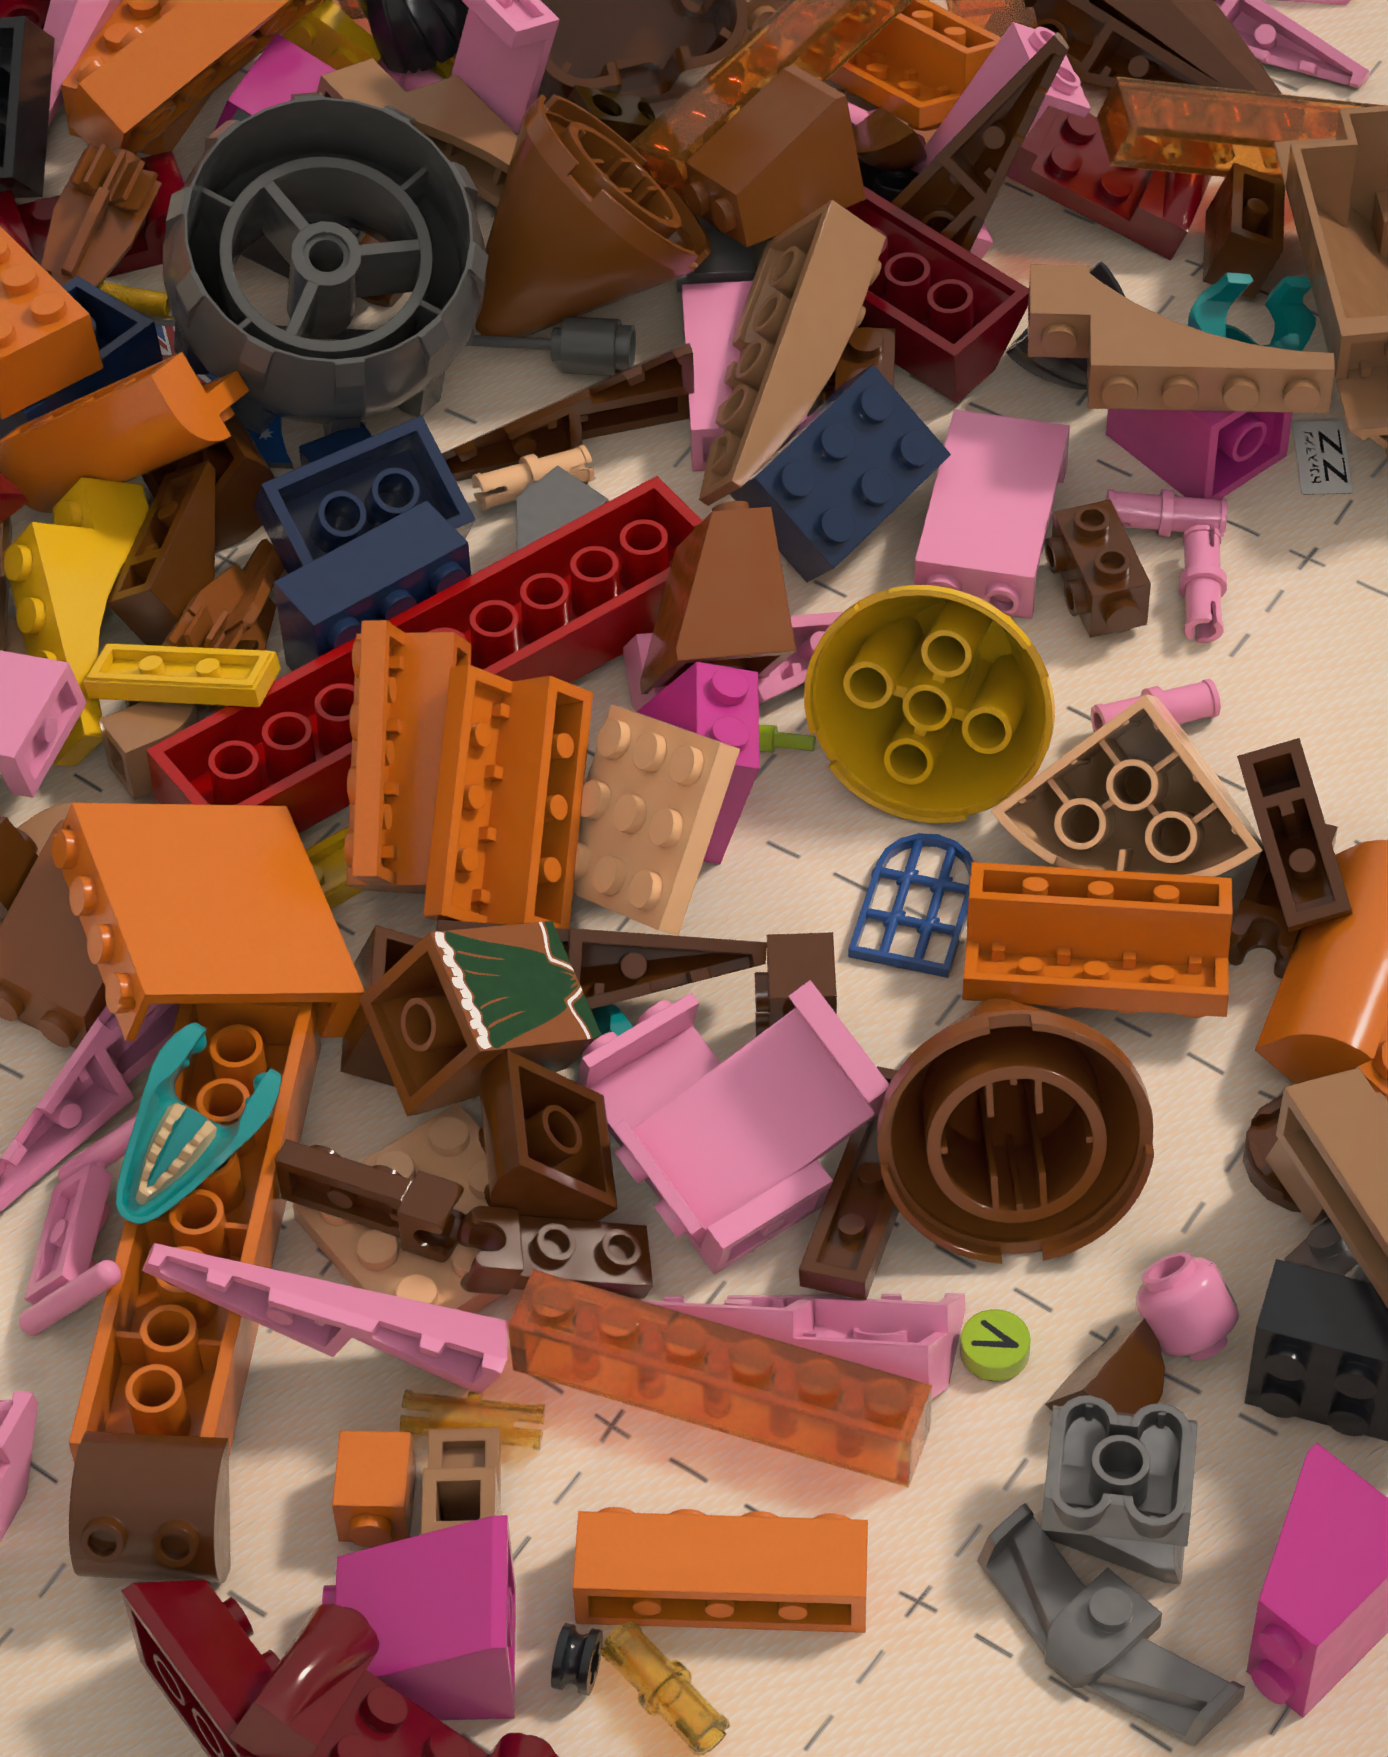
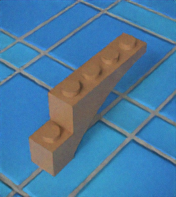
M373 58L321 75L317 92H321L324 97L355 100L379 108L390 105L415 118L414 127L430 138L450 162H456L465 166L478 190L477 195L494 206H498L518 135L457 75L408 92Z
M1030 264L1028 357L1087 358L1088 409L1329 413L1335 373L1334 353L1280 349L1249 344L1209 334L1170 320L1134 303L1091 275L1090 265Z

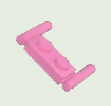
M136 1116L59 1168L58 1177L61 1183L53 1189L24 1298L32 1306L23 1311L19 1317L21 1329L30 1336H36L117 1285L121 1279V1270L115 1262L103 1260L96 1264L92 1254L97 1235L104 1227L110 1213V1204L106 1200L113 1174L106 1171L105 1168L125 1156Z

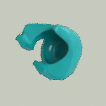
M1227 272L1217 283L1203 291L1190 310L1188 326L1209 334L1259 345L1237 327L1226 324L1228 309L1254 281L1251 275ZM1285 276L1269 293L1265 306L1270 311L1275 326L1270 344L1263 346L1303 351L1316 326V317L1303 303V296L1311 289L1308 277Z

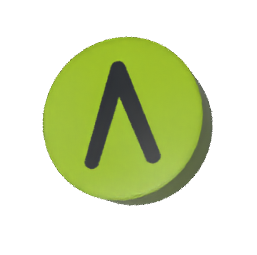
M990 1309L973 1315L965 1323L961 1333L960 1354L965 1367L975 1376L988 1381H1004L1015 1377L1026 1367L1029 1360L1031 1338L1028 1327L1018 1316L1005 1310Z

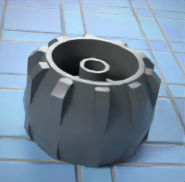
M321 92L291 94L290 101L265 108L242 121L227 120L205 138V154L192 169L182 189L171 195L163 243V281L175 320L174 351L176 354L183 352L195 375H208L211 373L218 379L238 370L249 391L236 401L235 411L244 426L259 435L271 426L276 416L298 422L323 424L325 436L339 430L360 428L361 420L386 413L395 407L415 417L423 416L440 401L446 370L463 347L472 345L476 321L482 309L486 267L489 256L485 252L484 239L475 212L478 190L465 166L456 162H450L430 138L414 127L415 118L390 105L379 108L355 100L324 97ZM342 225L368 234L381 243L359 245L356 236ZM263 236L270 240L290 265L287 312L290 322L286 331L278 328L257 312L243 294L234 273V267L238 258L249 246ZM412 292L403 308L386 324L372 332L338 341L308 339L309 336L328 338L338 335L345 330L354 317L356 298Z

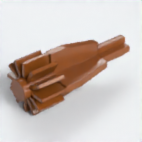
M89 143L86 149L84 148L54 207L41 267L61 286L74 277L79 276L98 288L132 248L162 186V183L156 180L158 174L153 171L143 170L145 162L132 152L122 148H113L111 150L107 144L103 143L100 148H97L92 143Z
M267 538L259 542L243 569L235 563L191 598L182 612V616L174 625L162 646L265 650L277 607L268 595L274 587V581L279 579L285 569L274 546ZM208 705L210 709L217 707V705Z

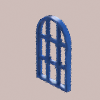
M923 833L900 838L885 848L876 866L872 869V878L851 939L848 957L948 978L968 915L970 879L968 885L952 882L953 878L950 876V872L956 856L965 864L971 876V863L974 861L970 852L955 840L939 834ZM923 846L938 847L947 851L938 878L918 875L919 871L915 870ZM912 848L904 872L885 868L891 858L903 850ZM881 877L897 880L896 884L900 885L891 912L871 909ZM911 883L931 887L930 891L934 892L925 919L905 916L906 911L903 910V906ZM945 890L965 894L956 926L939 923L940 918L937 917ZM867 918L884 921L883 926H886L879 950L859 946ZM898 924L918 928L917 933L920 934L914 957L889 953ZM932 932L952 935L944 964L923 960Z

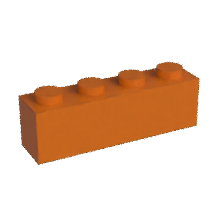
M607 1507L598 1512L578 1511L572 1587L576 1624L866 1633L868 1520L850 1519L835 1513L821 1514L814 1518L778 1517L775 1514L764 1511L748 1512L742 1516L706 1515L701 1511L693 1509H680L670 1514L634 1513L622 1507Z

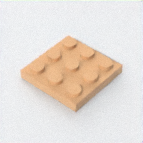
M611 704L606 721L598 733L597 749L583 786L573 894L658 931L679 936L740 749Z
M459 1103L453 1104L360 1162L371 1167L374 1165L387 1166L411 1180L415 1178L420 1170L460 1184L464 1188V1192L453 1209L465 1215L477 1206H488L484 1189L489 1183L486 1153L479 1142V1130L481 1127ZM296 1203L293 1204L297 1223L352 1287L474 1314L502 1296L501 1294L467 1292L460 1285L463 1276L469 1273L474 1258L482 1251L480 1249L465 1247L458 1243L447 1261L437 1262L403 1251L400 1237Z

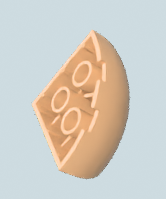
M1146 694L991 810V813L1003 827L1027 849L1046 862L1064 868L1214 877L1243 864L1264 850L1261 840L1242 810L1159 697Z

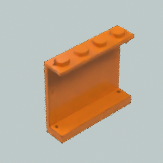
M132 803L71 804L62 829L58 830V834H54L52 858L55 866L63 872L69 888L71 911L80 918L87 937L89 959L98 966L105 985L107 1007L111 1013L116 1015L125 1041H135L150 1004L315 1002L320 1037H344L361 1004L359 998L365 993V989L287 806Z

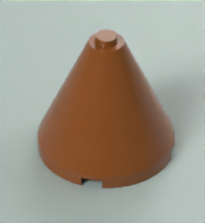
M543 94L540 95L524 113L485 248V252L489 255L486 267V287L482 309L475 325V329L481 335L529 336L562 323L564 317H578L692 273L711 253L709 237L685 200L672 185H669L663 191L657 182L642 168L648 160L597 117L577 104L555 94L545 104L544 102L547 98Z
M994 998L980 1003L918 1047L900 1066L891 1080L880 1107L877 1123V1147L881 1174L885 1187L902 1216L918 1232L938 1246L955 1254L989 1263L1002 1264V1254H1025L1042 1251L1043 1261L1074 1252L1092 1243L1115 1226L1131 1209L1147 1182L1154 1158L1152 1144L1153 1114L1148 1093L1141 1076L1123 1051L1107 1037L1079 1021L1005 998Z

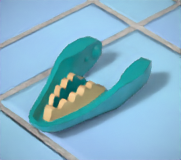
M196 1022L179 1030L160 1049L151 1067L143 1091L116 1189L117 1211L123 1218L135 1224H145L158 1218L191 1193L259 1130L269 1118L278 1098L281 1074L270 1068L268 1072L260 1073L254 1078V1093L251 1098H246L244 1111L238 1121L231 1125L218 1124L178 1099L175 1093L177 1078L183 1069L189 1066V1060L192 1055L202 1052L207 1045L205 1035L207 1029Z

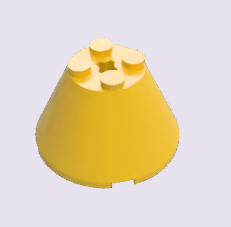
M907 585L889 588L859 600L839 615L825 631L812 654L805 677L804 708L810 734H816L822 749L831 761L828 768L851 792L865 802L886 813L907 820L924 823H955L966 821L969 815L986 811L999 805L1033 779L1045 758L1053 735L1055 722L1053 688L1048 671L1033 643L1010 616L1002 613L991 603L977 596L951 588L933 585Z

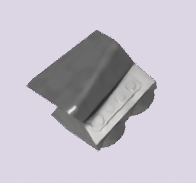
M1091 1395L1075 1397L1068 1400L1063 1406L1053 1405L1041 1530H1044L1051 1541L1165 1583L1181 1584L1184 1547L1188 1545L1197 1421L1188 1420L1185 1414L1176 1407L1164 1403L1147 1405L1140 1408L1136 1414L1115 1412L1112 1405L1105 1400Z

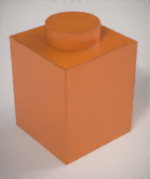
M340 1431L332 1500L339 1542H353L362 1547L372 1548L410 1538L416 1477V1463L411 1432Z

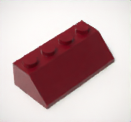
M863 186L866 200L845 209L880 232L886 239L878 259L881 262V270L876 280L867 290L862 305L866 308V312L859 327L895 328V364L957 404L995 371L1028 307L1029 288Z
M207 1580L135 1582L121 1590L140 1662L207 1756L256 1757L229 1737L279 1664L280 1659L272 1650H268L262 1655L249 1639L254 1634L253 1628L236 1600L230 1597L222 1602Z

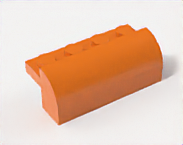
M837 0V28L793 39L792 60L812 70L815 76L828 79L843 87L846 93L867 100L876 105L877 109L881 106L892 115L907 122L910 128L930 131L939 128L1001 37L929 0Z
M180 352L16 427L0 439V472L26 496L29 501L25 504L26 506L39 512L53 513L52 508L81 477L128 482L229 438L231 435L224 422L235 414L231 405L245 395L249 389L238 370L205 385H201L183 352Z
M387 620L362 621L361 634H356V641L352 650V666L355 674L354 703L350 710L349 720L352 736L351 767L347 777V793L350 801L349 830L346 834L344 846L347 863V886L392 893L425 894L450 667L471 665V644L455 632L405 633Z
M469 664L450 667L423 917L435 921L450 920L506 925L553 921L555 928H570L593 692L550 675L513 682Z
M1372 840L1357 844L1335 855L1353 914L1301 929L1255 1051L1294 1084L1360 1068L1374 1091L1382 1093L1388 1101V840Z
M972 862L962 1000L984 1002L994 998H1005L1023 1004L1047 1005L1055 1009L1078 1007L1109 1009L1125 1014L1156 1012L1180 1014L1189 1018L1204 1016L1227 1017L1229 999L1228 956L1233 915L1232 878Z

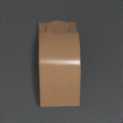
M125 701L126 709L99 719L108 766L134 800L153 793L146 750L199 722L196 704Z
M500 1427L429 1429L428 1468H423L421 1535L490 1516L502 1515Z

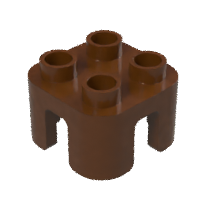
M541 0L560 20L537 98L543 94L547 98L544 104L553 94L567 99L575 85L638 96L645 99L648 104L694 94L705 88L715 79L740 43L748 21L747 1Z

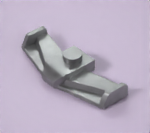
M1026 1503L1015 1510L988 1536L977 1562L1045 1656V1664L1073 1688H1083L1192 1746H1195L1243 1699L1245 1686L1235 1681L1228 1682L1147 1640L1160 1628L1162 1612L1108 1567L1085 1588L1044 1530H1041V1526L1033 1517V1512Z

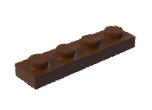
M877 1066V1069L890 1084L898 1070ZM879 1115L849 1137L799 1267L800 1287L866 1300L899 1213L885 1187L881 1174L877 1147Z

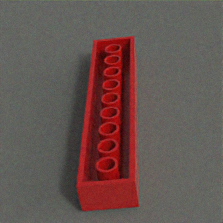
M655 476L387 621L405 633L455 632L471 644L472 666L514 682L550 675L571 683L624 654L623 647L636 634L653 633L675 549L689 536L693 528L703 520L658 476ZM356 637L275 680L260 707L227 706L147 749L150 776L156 801L159 804L287 806L298 834L348 807L350 801L347 793V777L352 758V736L349 720L350 710L354 703L355 681L352 666V650Z

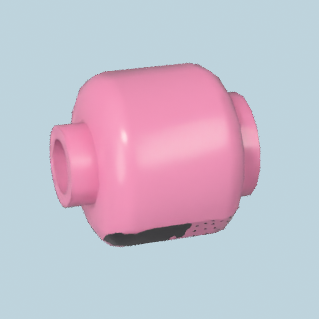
M1179 1252L1158 1260L1143 1273V1284L1136 1294V1306L1141 1318L1146 1319L1157 1337L1163 1353L1169 1356L1181 1357L1189 1355L1192 1360L1198 1361L1214 1356L1227 1345L1228 1339L1226 1336L1235 1327L1239 1313L1237 1303L1214 1262L1202 1257L1193 1258L1188 1252Z

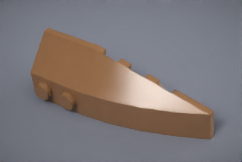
M830 200L769 240L766 244L734 332L732 345L739 349L741 353L739 362L733 361L726 370L724 383L733 388V391L728 399L718 407L715 423L724 429V433L718 436L710 446L699 500L707 506L741 488L778 451L811 409L834 372L851 334L859 327L865 316L866 308L862 305L868 288L876 280L881 270V262L878 259L886 237L834 200Z

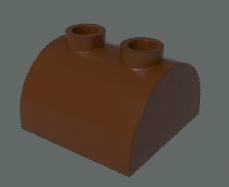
M232 405L231 408L235 414L224 422L231 435L229 438L142 475L153 498H155L166 474L207 460L210 461L216 468L215 550L224 549L243 541L262 526L253 505L261 484L275 478Z
M510 1050L504 1051L488 1063L479 1079L483 1127L479 1130V1142L486 1153L489 1183L485 1186L484 1195L488 1206L515 1208L519 1210V1215L584 1221H598L617 1210L604 1095Z
M86 1431L78 1448L70 1493L69 1547L75 1574L86 1577L166 1581L207 1580L208 1583H224L231 1569L229 1438Z

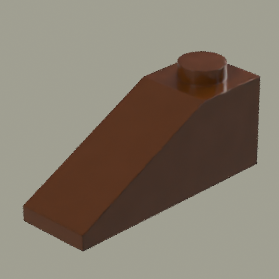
M209 460L164 476L108 597L106 604L145 645L162 646L170 631L182 616V612L191 598L215 579L216 468Z
M1300 738L1238 755L1237 758L1288 931L1292 932L1353 914Z

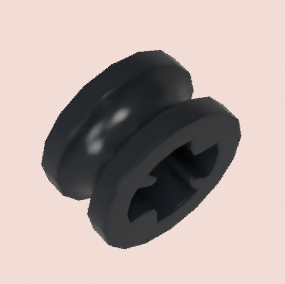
M565 1623L563 1625L553 1658L551 1671L552 1688L563 1690L565 1685L574 1684L577 1686L579 1694L588 1696L591 1694L601 1660L603 1646L602 1630L592 1628L588 1634L581 1635L577 1632L574 1624Z

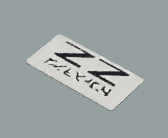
M1341 420L1293 421L1292 428L1301 493L1303 495L1353 493L1343 422Z

